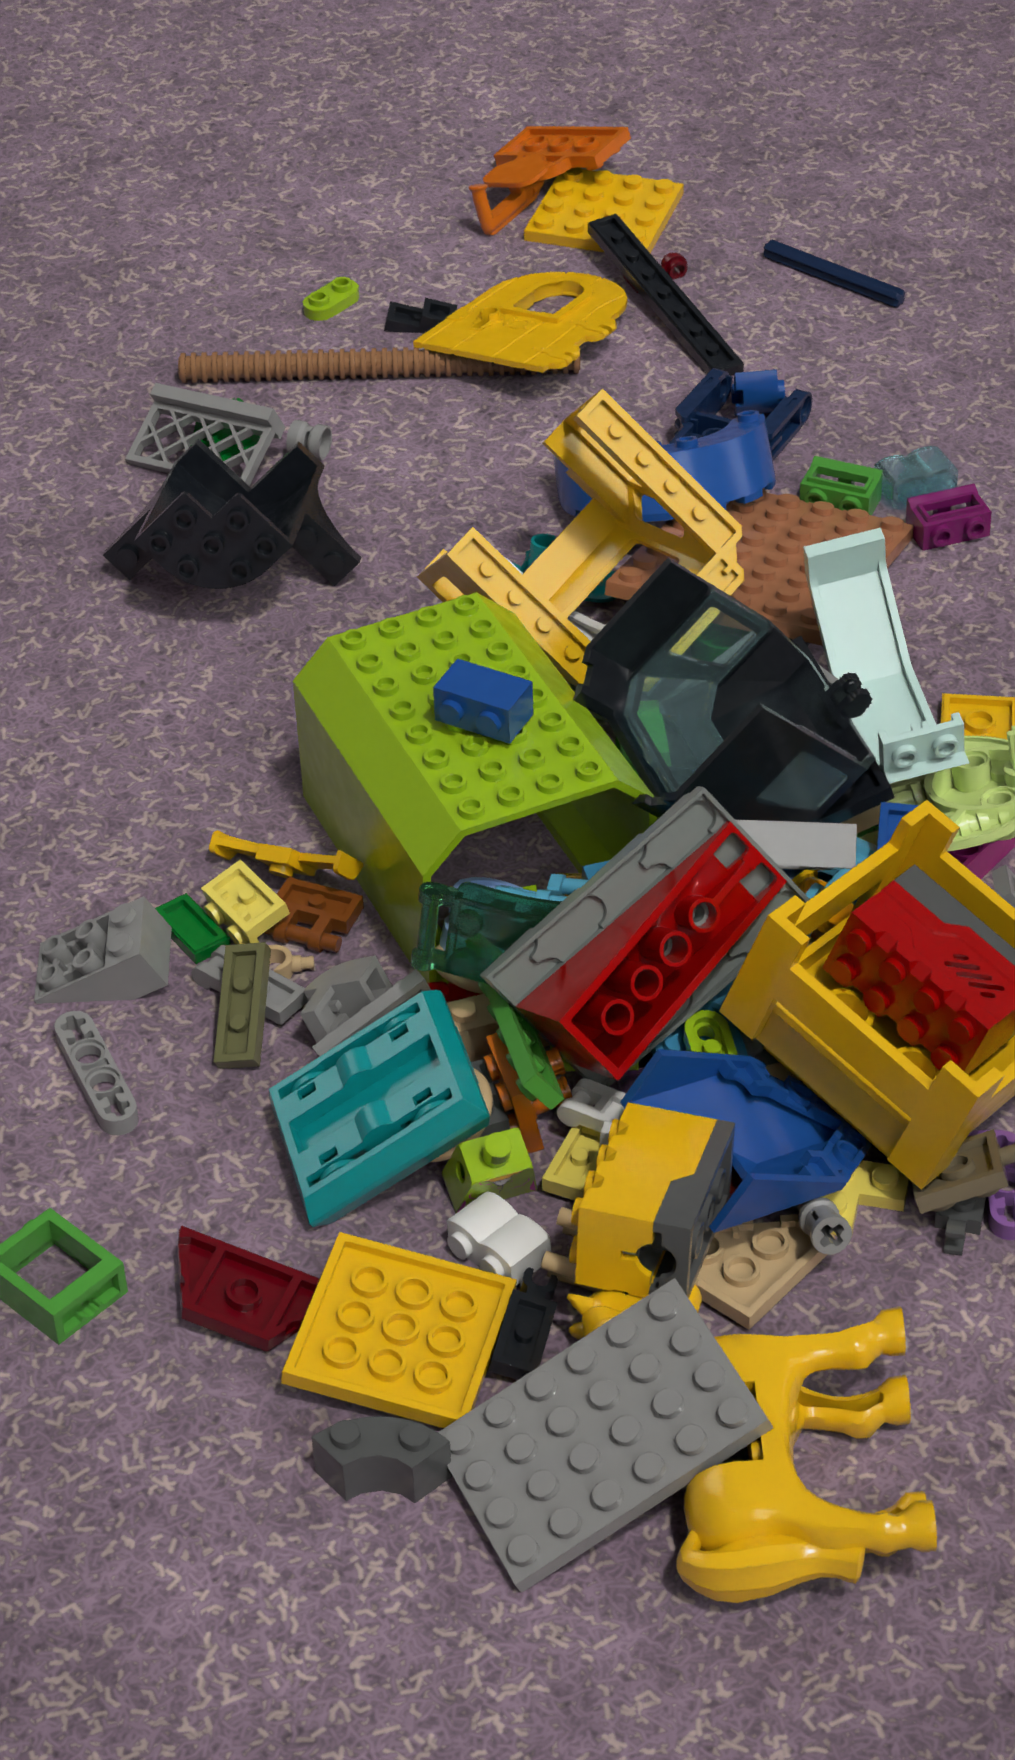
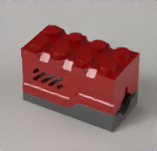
M915 864L885 886L875 896H872L851 912L822 969L844 988L856 987L862 992L865 1006L875 1015L892 1018L897 1023L898 1035L911 1046L923 1045L931 1052L932 1064L938 1070H941L951 1060L966 1074H969L1015 1036V949Z

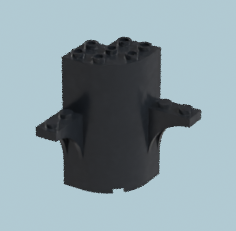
M200 439L196 440L174 462L166 480L154 497L103 554L129 580L153 558L162 568L176 578L194 586L210 589L233 588L253 581L267 571L291 547L304 557L333 586L337 585L361 560V557L335 528L321 503L318 493V482L325 465L300 442H297L270 470L250 487Z

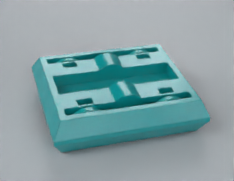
M440 990L418 993L269 1088V1100L308 1222L312 1227L328 1225L337 1221L489 1125L490 1114L480 1091L478 1079L459 1030L455 1026L444 995Z

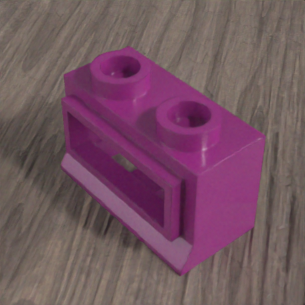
M974 483L907 498L906 523L914 526L913 538L922 551L990 536L992 511L978 494ZM966 503L965 508L951 511V506ZM933 510V515L927 513V511Z

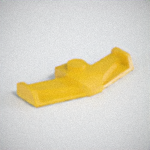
M218 830L212 833L209 844V851L223 859L231 860L237 853L253 856L255 859L270 866L269 873L283 878L292 877L293 873L315 876L317 869H333L334 873L347 880H355L364 867L363 862L341 850H338L336 855L300 853L288 847L239 839Z

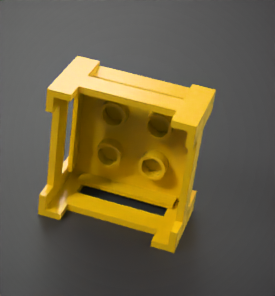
M928 800L901 818L887 844L809 901L804 903L795 895L767 916L719 1010L720 1013L751 1040L756 1038L765 1046L764 1049L882 1152L891 1164L921 1190L948 1168L966 1137L1015 1096V1036L969 1074H966L951 1060L941 1070H938L932 1064L931 1052L923 1045L911 1046L898 1035L897 1023L892 1018L875 1015L865 1006L862 992L856 987L844 988L822 969L849 916L808 947L806 946L810 941L807 935L858 898L852 909L854 911L915 864L1015 949V908L947 852L960 827Z

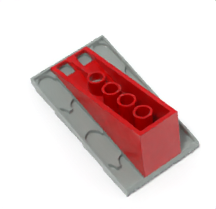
M697 786L690 793L683 795L643 834L639 833L581 888L574 890L539 924L527 930L480 976L550 1046L557 1047L560 1055L583 1078L609 1087L616 1080L619 1081L626 1071L736 978L763 923L771 912L795 895L804 903L810 899L705 787Z

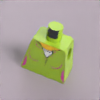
M519 1128L494 1132L490 1135L458 1144L442 1170V1176L456 1213L487 1191L495 1193L503 1199H508L537 1190L534 1168Z

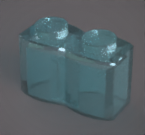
M936 446L916 449L907 456H888L874 464L875 469L883 470L882 496L894 509L906 508L907 498L957 487L958 469Z

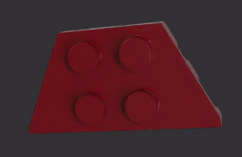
M181 1226L179 1229L178 1260L182 1319L267 1352L299 1331L320 1278L190 1228Z

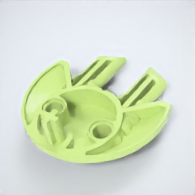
M1015 725L1011 726V731L1006 732L1008 740L988 736H964V749L969 764L890 783L895 798L887 802L920 805L928 800L960 827L947 851L961 850L998 840L1003 841L1014 838ZM878 831L868 833L860 837V839L877 845Z

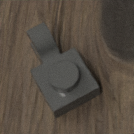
M973 1197L957 1202L945 1211L936 1212L934 1228L946 1229L944 1253L962 1256L966 1233L980 1235L987 1197Z

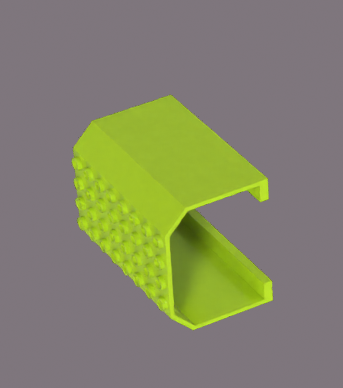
M477 592L327 637L293 680L303 796L337 850H341L363 862L364 867L356 877L357 881L414 970L416 969L427 983L449 982L436 971L433 965V960L436 957L435 948L440 944L441 928L433 918L431 876L465 836L536 813L582 876L583 866L611 860L639 833L643 834L657 821L656 816L632 804L641 794H647L651 797H654V795L590 711L573 701L575 692L515 613ZM457 658L532 681L533 716L510 744L435 720L433 687Z

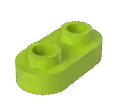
M348 277L333 279L330 283L304 298L303 311L305 317L315 321H323L334 317L359 300V286Z
M700 1010L690 1018H687L683 1034L687 1051L738 1055L729 1025L722 1015L711 1010ZM709 1036L711 1039L702 1040L699 1037Z

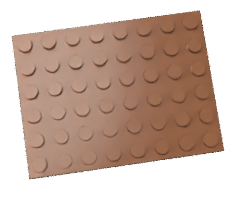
M762 489L763 496L749 503L742 504L735 502V500L729 501V504H726V511L742 526V538L736 543L737 563L744 569V582L734 591L731 597L769 619L788 638L795 639L802 636L805 642L821 646L823 644L805 575L803 547L881 528L885 537L886 564L888 569L913 538L914 526L904 523L898 517H875L862 509L839 510V508H834L832 503L825 501L807 503L793 494L775 495L766 493L765 489ZM675 519L668 520L660 528L676 536H684V528ZM642 545L606 581L605 595L629 600L667 558L676 563L679 561ZM720 609L709 619L749 629L748 626Z

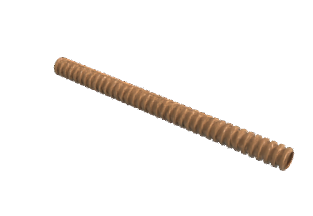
M393 347L392 351H387V348H382V351H377L376 348L366 351V348H361L360 352H356L355 348H351L350 352H345V349H340L339 352H334V349H329V352L319 349L318 353H313L312 349H308L307 353H303L302 350H297V353H292V350H287L286 353L276 350L275 354H271L270 350H266L265 354H261L260 351H255L254 354L244 351V354L240 355L238 351H234L233 355H229L228 351H224L222 355H218V352H212V355L202 352L199 356H197L196 352H192L191 356H187L185 352H182L178 358V373L182 383H187V380L197 383L198 379H202L203 383H207L209 379H213V382H219V379H223L224 382H229L230 379L239 382L240 378H244L246 382H250L251 378H255L256 381H261V378H266V381H271L272 378L282 381V377H287L288 381H292L293 377H298V380H303L304 377L313 380L314 377L318 376L320 380H324L325 376H329L330 380H334L335 376H340V379H345L346 376L356 379V376L361 375L362 379H366L367 375H372V378L376 379L378 375H382L383 378H388V375L398 378L400 374H404V378H409V374H414L415 378H418L420 374H425V377H430V374H436V377H441L442 373H446L447 377H451L452 373H457L459 377L462 376V373H467L468 376L478 373V376H483V372H489V376H493L494 372H499V375H504L505 372H510V375H515V372H521V375H525L526 371H530L525 368L520 369L495 364L494 362L490 363L460 357L454 354L451 355L426 349L419 350L414 347V350L404 347L403 351H398L397 347ZM580 357L572 361L567 367L548 369L547 371H552L553 374L563 371V374H568V370H574V374H578L580 370ZM531 371V374L536 375V372Z

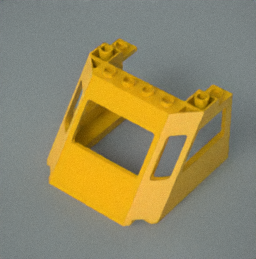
M602 388L568 415L542 443L568 468L565 473L592 500L528 569L521 574L472 527L449 552L442 549L417 576L442 602L477 592L515 613L568 683L577 686V684L584 683L588 666L582 663L586 646L591 641L567 618L634 545L642 544L679 561V565L731 596L744 582V569L737 563L736 543L742 538V526ZM643 495L655 499L684 528L683 537L676 536L643 521ZM713 605L708 606L667 651L679 653L714 615L718 608ZM644 675L641 692H644L658 675Z

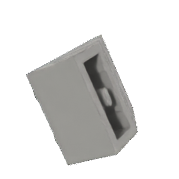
M143 896L130 903L121 904L114 910L95 919H88L79 926L64 933L49 937L40 943L34 1002L36 1004L136 1000L167 986L172 927Z

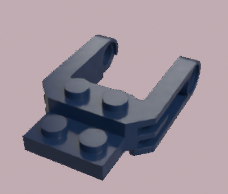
M716 368L709 371L675 408V415L678 417L675 421L677 431L674 433V438L669 444L676 443L677 438L684 436L704 437L723 429L729 424V421L732 419L717 416L716 414L729 399L733 376H729L727 371ZM795 389L789 397L785 396L765 419L773 461L808 420L813 401L811 392Z

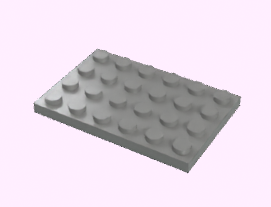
M674 1278L438 1433L450 1441L451 1462L447 1467L515 1586L520 1592H524L688 1485L699 1472L713 1465L720 1464L774 1427Z

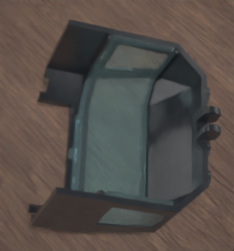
M667 558L586 646L582 663L588 667L584 683L577 684L573 701L607 719L639 777L654 795V797H651L647 794H641L632 804L657 818H660L683 795L690 793L697 786L705 787L735 820L816 822L876 760L850 720L851 718L861 716L866 711V708H869L873 700L868 690L861 688L862 683L856 673L847 672V674H843L839 680H836L829 687L811 659L769 619L670 558Z

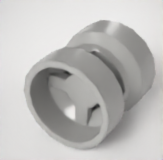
M294 420L287 434V451L297 442H300L318 460H324L332 444L331 427L323 424L309 426L306 421Z

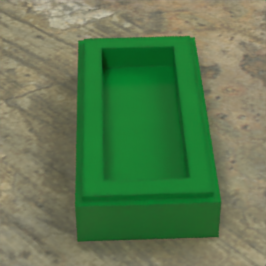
M187 893L155 908L172 927L171 939L195 964L210 958L211 954L221 945H231L230 937Z

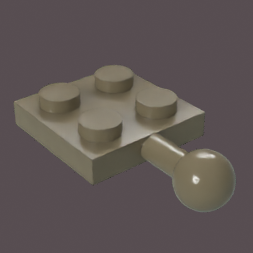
M994 1129L967 1137L948 1168L921 1190L912 1182L914 1197L920 1214L929 1211H945L957 1202L973 1197H989L1000 1189L1008 1187L1009 1184L1004 1166L1015 1163V1143L1000 1148Z

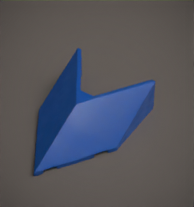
M658 1049L620 1101L624 1109L627 1103L630 1102L735 1123L732 1166L742 1178V1182L709 1227L713 1233L842 1190L872 1146L865 1137L802 1081L790 1075L785 1081H782L770 1075L767 1069H765V1063L752 1056Z

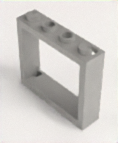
M736 820L781 869L838 870L852 869L856 866L857 824Z

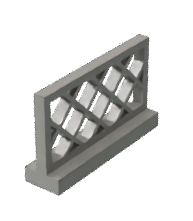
M155 383L150 393L154 402L125 460L128 464L169 474L174 464L169 462V456L184 448L187 450L196 440H202L207 437L211 445L208 448L220 459L219 452L237 444L240 453L223 462L229 468L245 462L246 467L241 475V479L250 486L272 439H280L286 427L274 408ZM161 414L172 416L174 422L156 430L155 425ZM195 421L201 422L202 429L185 436L183 427ZM223 428L231 429L233 435L217 443L214 442L212 434ZM178 430L181 439L164 448L160 439ZM254 434L261 436L256 445L246 450L244 449L242 440ZM156 442L159 451L147 457L140 456L144 447Z

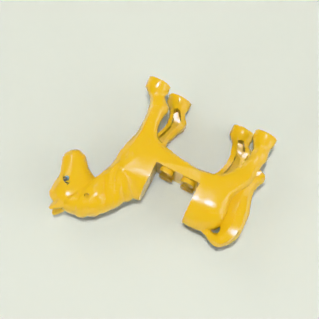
M694 1284L689 1300L696 1311L699 1312L702 1295L699 1288ZM604 1289L596 1291L589 1297L568 1293L567 1299L582 1315V1322L574 1323L570 1326L569 1333L574 1338L580 1340L643 1298L623 1291H608ZM901 1306L883 1309L870 1322L833 1333L794 1336L731 1334L714 1337L774 1428L747 1445L748 1461H734L713 1465L699 1472L687 1485L684 1495V1512L688 1535L680 1548L676 1560L677 1572L682 1581L697 1593L712 1600L741 1603L772 1596L797 1584L818 1578H838L856 1584L861 1576L865 1553L889 1557L895 1554L896 1551L908 1548L920 1552L936 1551L937 1529L934 1505L932 1500L926 1499L924 1491L906 1492L892 1507L874 1513L862 1512L835 1505L816 1496L803 1484L794 1466L793 1448L803 1429L840 1432L860 1439L871 1438L875 1431L884 1423L897 1426L910 1424L911 1405L906 1374L888 1377L876 1389L849 1397L830 1396L802 1386L805 1378L817 1371L866 1369L881 1354L887 1356L905 1355V1326Z

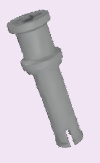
M819 1197L794 1206L799 1212L798 1221L804 1233L810 1236V1240L816 1250L822 1254L831 1255L839 1253L850 1243L852 1237L851 1226L844 1217L839 1215L838 1208L828 1198ZM833 1231H834V1232L836 1233V1235L838 1236V1238H837L836 1240H835V1239L833 1238V1236L830 1234V1233H832Z

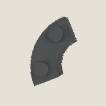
M370 1416L339 1421L312 1436L315 1472L345 1501L362 1493L386 1491L400 1494L416 1503L452 1477L447 1467L451 1462L450 1441L422 1423L397 1417Z

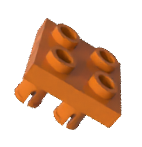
M497 1033L486 1036L491 1054L483 1056L492 1082L499 1080V1083L494 1085L504 1111L510 1110V1114L507 1115L510 1129H520L528 1153L544 1149L536 1119H538L537 1115L545 1113L550 1109L538 1099L530 1101L520 1091L516 1084L519 1076L506 1058V1055L509 1053L507 1046L500 1040ZM557 1047L545 1051L555 1076L566 1074ZM561 1076L557 1081L564 1100L572 1098L565 1076ZM561 1101V1102H560L556 1107H554V1108L559 1107V1106L562 1104L563 1101Z

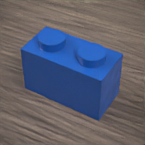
M458 658L433 687L436 721L510 744L533 716L532 681Z

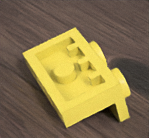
M241 859L201 887L208 902L204 906L207 915L218 926L224 923L228 927L226 931L235 944L259 943L257 937L290 914L286 903Z

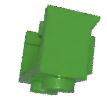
M814 456L809 470L800 483V500L807 503L817 501L829 502L834 505V508H839V510L862 509L872 516L882 496L883 470ZM821 474L836 477L838 481L821 478ZM855 482L864 483L865 485L864 487L856 486L854 484Z

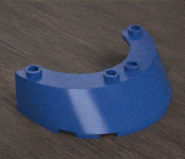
M755 410L738 413V418L729 421L726 427L704 437L684 436L677 438L676 443L661 445L660 441H656L725 510H727L726 504H729V501L735 500V502L742 504L749 503L763 496L762 489L764 487L765 489H773L776 483L765 416ZM553 454L559 502L565 512L576 517L592 498L565 473L568 468ZM646 495L642 496V519L644 522L674 520L655 499Z

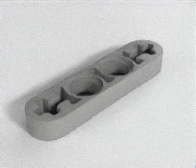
M70 1011L60 1015L54 1024L57 1044L101 1129L105 1133L117 1136L133 1131L139 1121L136 1101L92 1018L82 1011ZM76 1029L78 1033H81L82 1039L76 1041L72 1030ZM89 1054L100 1057L93 1063H81L78 1061L81 1057ZM101 1082H110L114 1084V1086L107 1091H96L92 1089L96 1084ZM116 1103L117 1109L122 1116L117 1117L115 1113H111L110 1106Z

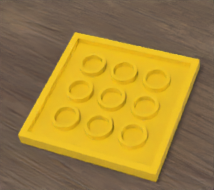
M569 169L565 173L558 175L524 229V241L604 252L588 233V222L617 214L651 253L684 194V184L676 183L669 179L655 180L642 178L639 175L613 174L607 170Z
M339 1232L282 1370L281 1384L445 1428L475 1407L497 1344L512 1291L516 1289L517 1279Z

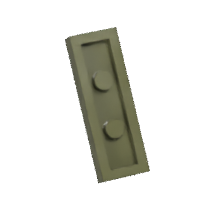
M266 942L225 945L214 1063L220 1069L260 1066L271 948Z

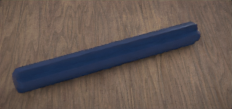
M770 240L764 245L763 255L767 259L894 308H898L905 300V291L891 284L776 240Z

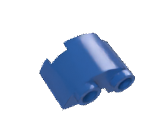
M777 369L738 372L734 375V384L731 386L732 404L739 403L736 404L734 409L735 416L740 412L750 410L758 411L759 414L771 413L785 397L784 380H778Z

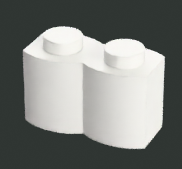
M489 1191L484 1192L447 1220V1242L451 1251L458 1258H468L474 1264L479 1265L483 1271L517 1279L516 1286L521 1283L523 1274L528 1267L533 1268L534 1273L541 1268L545 1252H551L550 1236L540 1225L529 1217L518 1214L503 1198Z

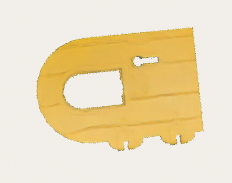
M544 272L523 275L505 280L491 287L414 340L413 347L490 363L494 362L495 364L520 369L525 368L526 370L544 373L548 369H561L567 367L572 361L580 357L579 346L584 342L603 340L617 329L615 320L626 310L627 295L625 290L617 283L591 274ZM547 297H576L554 314L527 310L534 305V302Z

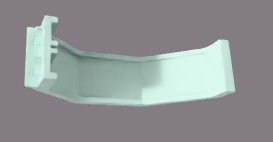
M881 528L804 546L805 575L829 672L837 679H840L847 672L856 673L862 683L861 688H866L873 699L871 701L872 704L869 705V708H866V711L861 716L851 718V720L875 756L876 762L889 784L969 764L964 749V723L960 713L951 714V721L936 724L913 670L887 569L885 537Z

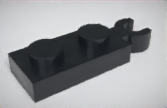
M529 1267L523 1274L520 1291L515 1289L512 1291L488 1370L519 1380L540 1366L558 1302L551 1301L558 1284L557 1276L551 1274L548 1284L539 1286L532 1281L534 1269Z

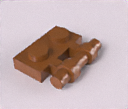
M288 877L277 895L286 903L290 914L263 934L271 935L275 941L288 944L289 941L305 944L309 950L319 953L323 950L337 953L342 945V937L330 933L333 930L348 934L364 909L363 895ZM302 922L313 925V927L310 929L296 924Z

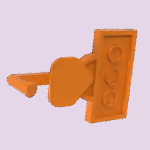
M527 126L494 154L497 166L484 176V184L469 186L484 233L492 236L504 228L536 200L545 180L561 175L572 168H586L589 171L601 168L609 157L618 153L621 147L631 139L628 127ZM488 187L509 188L510 194L491 210L486 189Z

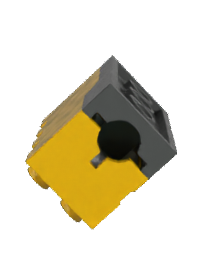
M630 1102L627 1103L621 1118H614L611 1123L608 1145L602 1144L600 1146L596 1171L589 1170L587 1174L584 1197H577L573 1205L571 1224L578 1226V1231L572 1240L569 1262L576 1264L575 1284L608 1291H623L630 1295L644 1298L675 1278L687 1297H690L715 1235L709 1226L730 1198L735 1134L734 1122Z

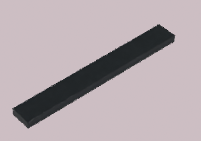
M617 214L588 222V233L706 374L713 368L727 371L729 376L744 371V362Z

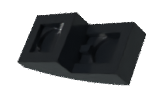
M425 298L422 309L390 301L384 330L396 333H426L455 312L457 305Z

